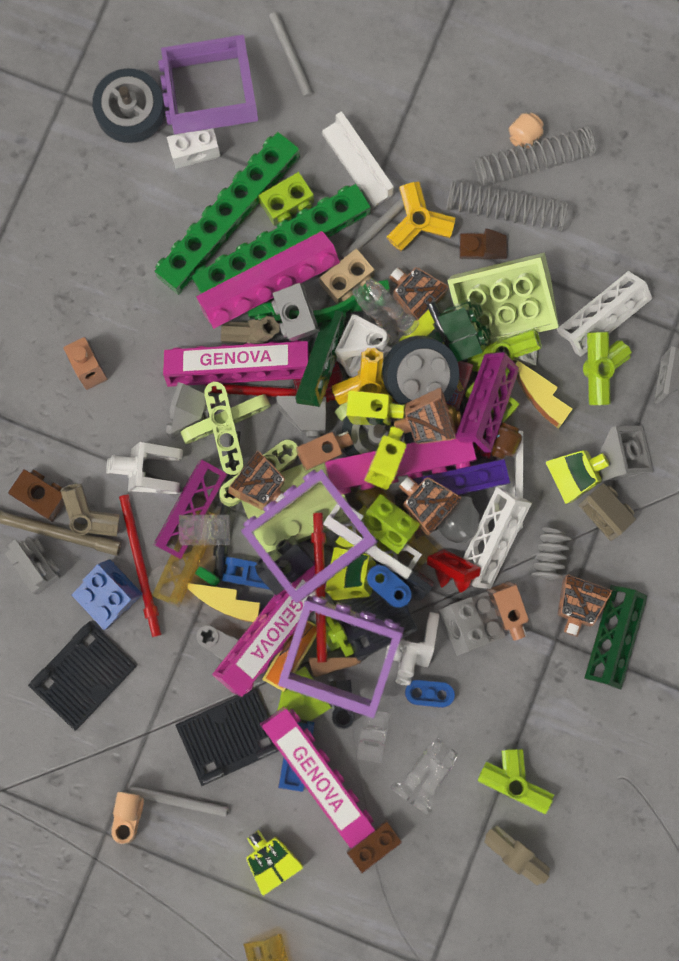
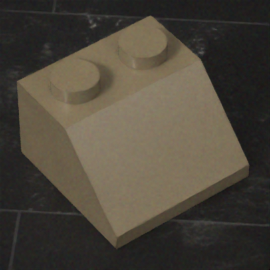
M603 483L578 506L603 534L612 541L620 536L636 518L633 516L635 513L626 503L622 504L616 498L618 496L617 492L608 485L606 487Z

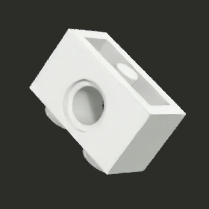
M213 128L167 137L176 169L220 157Z

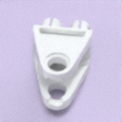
M357 315L351 316L335 350L337 355L336 361L343 365L349 377L358 375L361 352H364L367 348H376L378 351L383 352V359L387 356L392 348L387 346L389 337L386 331ZM376 338H383V340L380 342Z
M139 442L131 449V457L112 455L111 458H108L106 473L127 475L129 478L128 491L180 494V483L145 477V472H142L143 461L146 459L179 461L183 457V450Z
M429 613L423 642L417 644L405 641V638L400 639L393 659L399 662L396 683L410 685L415 665L428 668L435 646L439 621L438 613ZM390 645L387 646L385 659H386V656H387V653H388V650H389Z

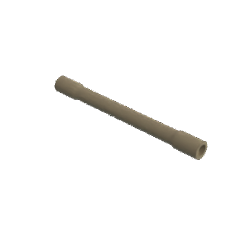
M0 510V524L90 547L118 556L120 552L121 542L88 534L77 535L66 528Z

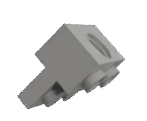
M28 536L21 542L15 539L7 545L10 550L4 554L17 570L31 593L38 595L61 578L57 573L60 571L59 567L52 558L50 560L46 558L43 553L46 549L39 539L34 540ZM38 558L40 562L35 564L33 559Z
M488 592L453 603L439 610L457 656L506 637Z

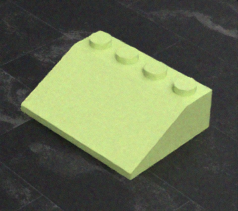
M545 252L455 274L447 280L454 304L473 297L475 302L480 304L483 311V316L480 319L482 324L489 326L492 334L490 343L496 342L501 337H510L535 328L537 332L559 328L551 276Z
M302 464L281 472L280 474L285 478V482L280 490L284 493L293 485L299 487L305 482L303 478L313 470H316V472L322 470L326 475L324 464L306 472ZM320 481L254 531L255 537L268 554L276 549L279 542L289 539L291 536L299 543L311 538V533H313V513H323L324 523L337 502ZM243 500L241 501L248 519L254 515L258 518L265 513L264 510H260ZM340 507L333 519L342 525L351 522ZM323 525V533L330 531V529Z

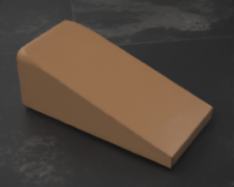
M308 658L314 677L355 666L361 662L357 658H327V662H317V658Z

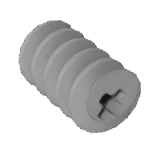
M542 527V530L547 534L540 535L539 539L544 544H539L537 548L543 553L536 554L535 558L540 563H534L533 565L534 569L539 572H534L531 575L536 578L555 581V579L563 578L557 570L565 569V566L560 564L559 560L567 559V556L563 555L561 551L569 550V547L563 544V541H570L571 537L567 536L563 531Z

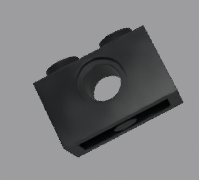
M293 536L279 542L276 549L269 554L276 565L283 560L289 561L285 567H279V569L291 584L315 565L311 556ZM262 558L257 561V565L254 566L257 575L277 596L284 590V587Z

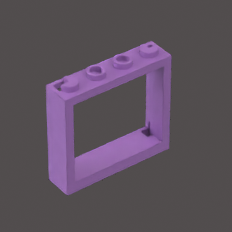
M244 35L161 48L163 60H158L160 72H164L165 75L160 77L163 90L167 89V93H163L165 108L169 107V111H165L167 125H172L174 135L258 121ZM238 58L246 103L178 113L172 68Z
M313 470L303 478L305 481L299 487L293 485L283 493L285 497L278 503L275 500L270 502L263 508L265 513L258 518L255 515L249 518L243 524L245 528L241 530L296 604L377 544V541L322 470L318 472ZM321 481L364 539L299 589L295 590L254 536L253 532Z
M308 596L304 602L278 686L374 718L404 628L399 627L400 624L394 623L390 619H385V622L376 619L374 614L367 611H361V613L352 611V607L343 603L334 605L327 602V598L323 596ZM310 611L392 638L372 700L291 672Z

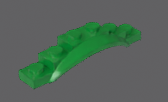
M388 280L364 284L361 289L345 301L328 308L313 310L318 327L322 324V321L332 322L335 311H342L344 320H347V311L350 310V313L364 311V307L368 306L367 297L371 296L372 299L386 297L385 293H390ZM270 302L261 304L248 311L250 320H261L266 316L273 315L278 324L283 323L280 314L276 315ZM290 310L289 312L290 319H295L299 315V311Z

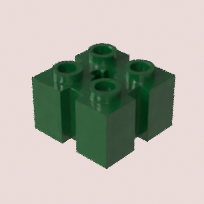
M474 297L447 307L438 316L443 332L447 335L450 342L449 347L457 362L483 353L486 346L491 342L492 334L488 325L482 324L480 317L483 316V311L480 304L475 302Z

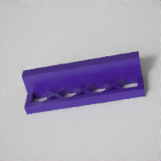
M505 459L413 479L420 485L428 477L456 495L510 484Z

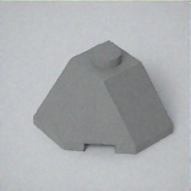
M178 382L169 411L171 413L170 419L173 422H168L166 434L168 437L174 438L180 435L181 431L185 428L203 421L205 417H209L204 393Z

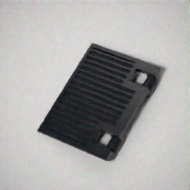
M377 560L375 561L377 565H383ZM372 589V594L369 597L333 600L334 605L343 603L352 607V611L358 613L367 611L374 614L376 619L384 622L385 619H390L394 623L400 624L399 627L404 628L400 639L418 630L407 605L394 607L374 589ZM400 590L394 593L396 599L402 598ZM340 620L346 636L355 650L354 654L358 661L366 659L368 656L391 644V637ZM364 637L369 642V645L366 647L363 646L361 641Z
M89 621L72 637L70 642L50 663L31 680L28 686L76 731L137 665ZM91 634L95 640L86 647L82 641ZM50 677L54 683L45 690L41 684Z
M256 688L242 697H235L175 725L201 786L279 751L260 725L269 716ZM268 737L271 744L260 749L257 742ZM214 762L217 769L205 773L203 767Z

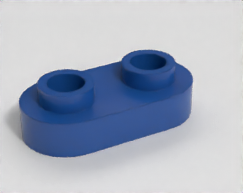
M376 565L368 571V584L394 607H403L409 603L411 599L410 588L386 566ZM379 573L385 577L381 583L375 581V576ZM401 590L403 597L396 599L394 597L395 591Z
M414 680L405 689L406 699L414 705L447 707L453 702L455 697L453 688L443 682ZM415 688H419L422 691L421 696L418 698L414 697L412 693ZM438 691H445L446 698L444 700H440L437 697Z

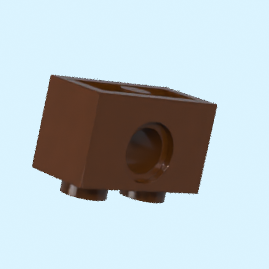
M23 469L8 494L53 522L64 506L61 494L62 487L54 482L51 486L43 481L45 476L34 469L31 473ZM39 488H44L45 495L43 498L35 499V491Z
M387 820L374 829L375 831L353 848L346 850L348 856L361 873L365 872L402 843Z

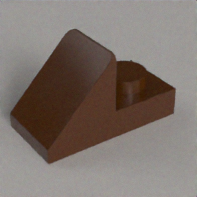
M485 229L484 234L460 233L459 259H507V235L491 229Z

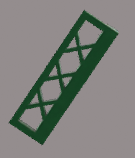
M335 311L332 322L322 321L319 329L320 332H318L295 397L297 404L321 406L337 360L335 350L346 329L342 311Z
M611 585L609 590H612L605 603L584 679L621 690L648 596L634 589ZM617 592L624 593V602L617 607L615 604ZM616 615L618 619L617 626L610 630L608 627L609 619ZM609 639L611 647L604 654L601 649L602 644ZM600 663H603L605 667L602 678L594 676L596 666Z

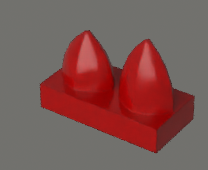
M445 549L429 555L427 559V565L435 569L441 588L446 586L452 577L458 591L462 593L467 590L471 580L480 576L481 567Z

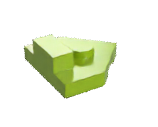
M326 616L328 624L326 626V640L331 652L341 648L346 658L353 655L354 650L348 642L339 622L335 618Z
M306 666L295 673L314 680ZM286 689L285 692H281L277 711L282 707H285L288 711L293 709L300 719L312 721L331 709V706L325 701Z

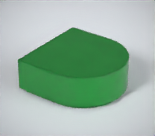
M199 566L195 572L198 577L213 587H217L220 583V578L202 566Z

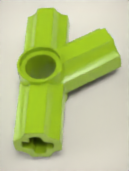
M535 328L510 337H501L496 342L486 346L483 353L469 357L467 361L474 364L473 372L479 371L484 354L501 353L498 349L500 346L508 348L510 353L506 355L513 361V358L542 348L539 334ZM506 367L505 373L507 379L509 369Z
M609 332L587 333L588 359L583 365V372L588 378L589 405L611 404L610 378L619 366L631 358L630 354L632 352L629 346L622 340H618L609 346Z
M523 749L501 751L503 769L487 761L485 762L477 779L478 782L546 815L553 801L554 794L526 781ZM512 781H518L522 785L520 794L513 795L509 791V785Z

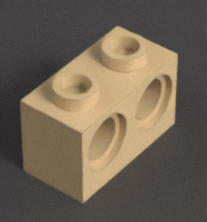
M355 249L342 259L339 264L320 277V285L335 303L339 304L354 295V292L364 284L372 283L375 269ZM359 267L364 270V273L356 276L351 271ZM337 282H342L346 287L343 290H336L333 285Z

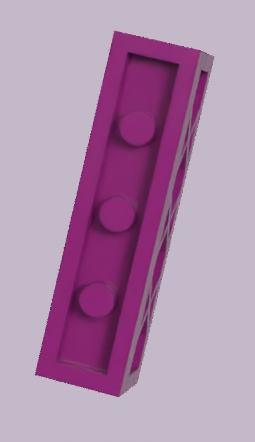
M505 353L484 354L456 434V438L460 442H475L484 452H491L519 371L516 364ZM506 367L509 369L507 379L505 373ZM499 387H500V390H501L500 400H499V395H498ZM492 408H493V411H494L493 420H492V417H491V410H492ZM485 428L487 434L486 441L482 438Z
M199 460L153 546L181 559L227 473L204 460ZM207 469L219 475L216 484L209 487L205 486L203 479ZM200 482H201L202 489L197 490V488H198V486H199V484H200ZM212 489L210 495L208 496L207 490ZM203 491L206 502L204 506L194 509L192 497L195 493ZM189 504L191 510L185 511ZM201 510L197 517L195 511ZM192 512L194 518L193 526L182 530L180 523L182 515ZM178 525L179 531L174 532L176 526ZM188 531H189V533H188V535H187V537H186V539H185V537H184V532H188ZM180 534L183 544L178 552L166 546L171 536Z

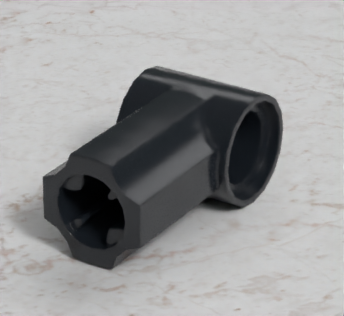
M351 680L330 681V686L352 693ZM331 704L332 721L335 727L342 730L351 727L354 722L353 711ZM341 711H346L350 715V721L345 725H341L336 721V715Z

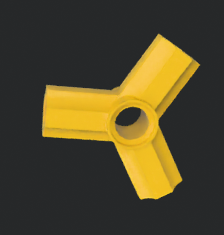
M419 181L399 187L407 216L386 237L396 249L401 252L421 231L447 238L451 237L455 218L426 209ZM419 213L423 215L424 223L421 225L415 224L412 219L413 214Z
M367 348L364 352H361L358 375L332 386V392L339 405L348 402L349 391L389 395L381 375L383 352L378 351L376 348ZM390 396L392 402L398 403Z

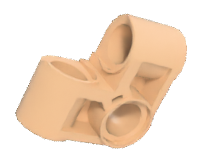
M117 792L112 826V837L117 843L128 844L135 839L142 815L144 798L138 795ZM122 825H127L130 829V835L125 840L121 839L118 835V830Z

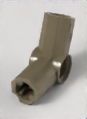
M269 316L261 320H250L248 323L228 321L221 326V342L232 344H267L269 339L279 333L280 326L274 317Z
M75 483L61 489L70 519V529L73 533L77 535L93 533L117 536L120 514L91 511L82 484ZM76 518H85L88 523L79 524Z
M498 825L491 828L485 835L484 843L502 857V861L517 874L524 875L535 885L544 884L549 879L550 868L535 857V854L518 840H514Z

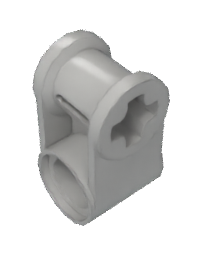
M210 625L201 627L197 632L198 643L222 660L239 641ZM212 630V636L215 638L214 641L204 643L202 633H208Z

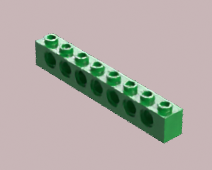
M279 132L273 137L269 136L263 143L262 150L250 157L247 167L243 171L239 170L234 175L232 184L219 192L217 201L212 206L208 205L201 215L202 218L197 223L194 222L188 227L187 235L182 240H177L171 247L172 252L166 258L163 257L158 261L154 271L157 278L179 295L191 282V276L195 274L194 272L206 265L260 203L258 195L275 186L300 158L299 148ZM269 157H276L278 159L275 163H268L266 161ZM254 174H261L263 176L258 181L251 179ZM239 191L248 193L244 198L236 197ZM225 208L232 210L231 214L227 216L220 214V212ZM213 225L217 227L213 233L205 232L208 226ZM193 243H200L202 245L199 250H190V246ZM179 260L186 262L183 268H176L174 265Z
M357 184L352 186L346 185L333 197L327 196L321 199L317 206L301 210L297 217L290 221L286 219L280 222L276 229L260 233L253 242L249 244L245 242L239 245L235 252L219 256L212 265L198 268L194 272L195 274L191 276L199 293L202 294L321 231L328 238L370 215V205ZM339 205H345L348 209L345 212H338L335 208ZM323 216L327 218V221L319 224L315 219ZM305 228L307 232L304 235H297L295 230ZM278 239H284L287 242L282 247L274 244ZM257 251L266 252L263 258L254 257ZM237 262L246 264L242 270L233 268ZM221 273L225 275V278L220 282L213 280L216 274Z

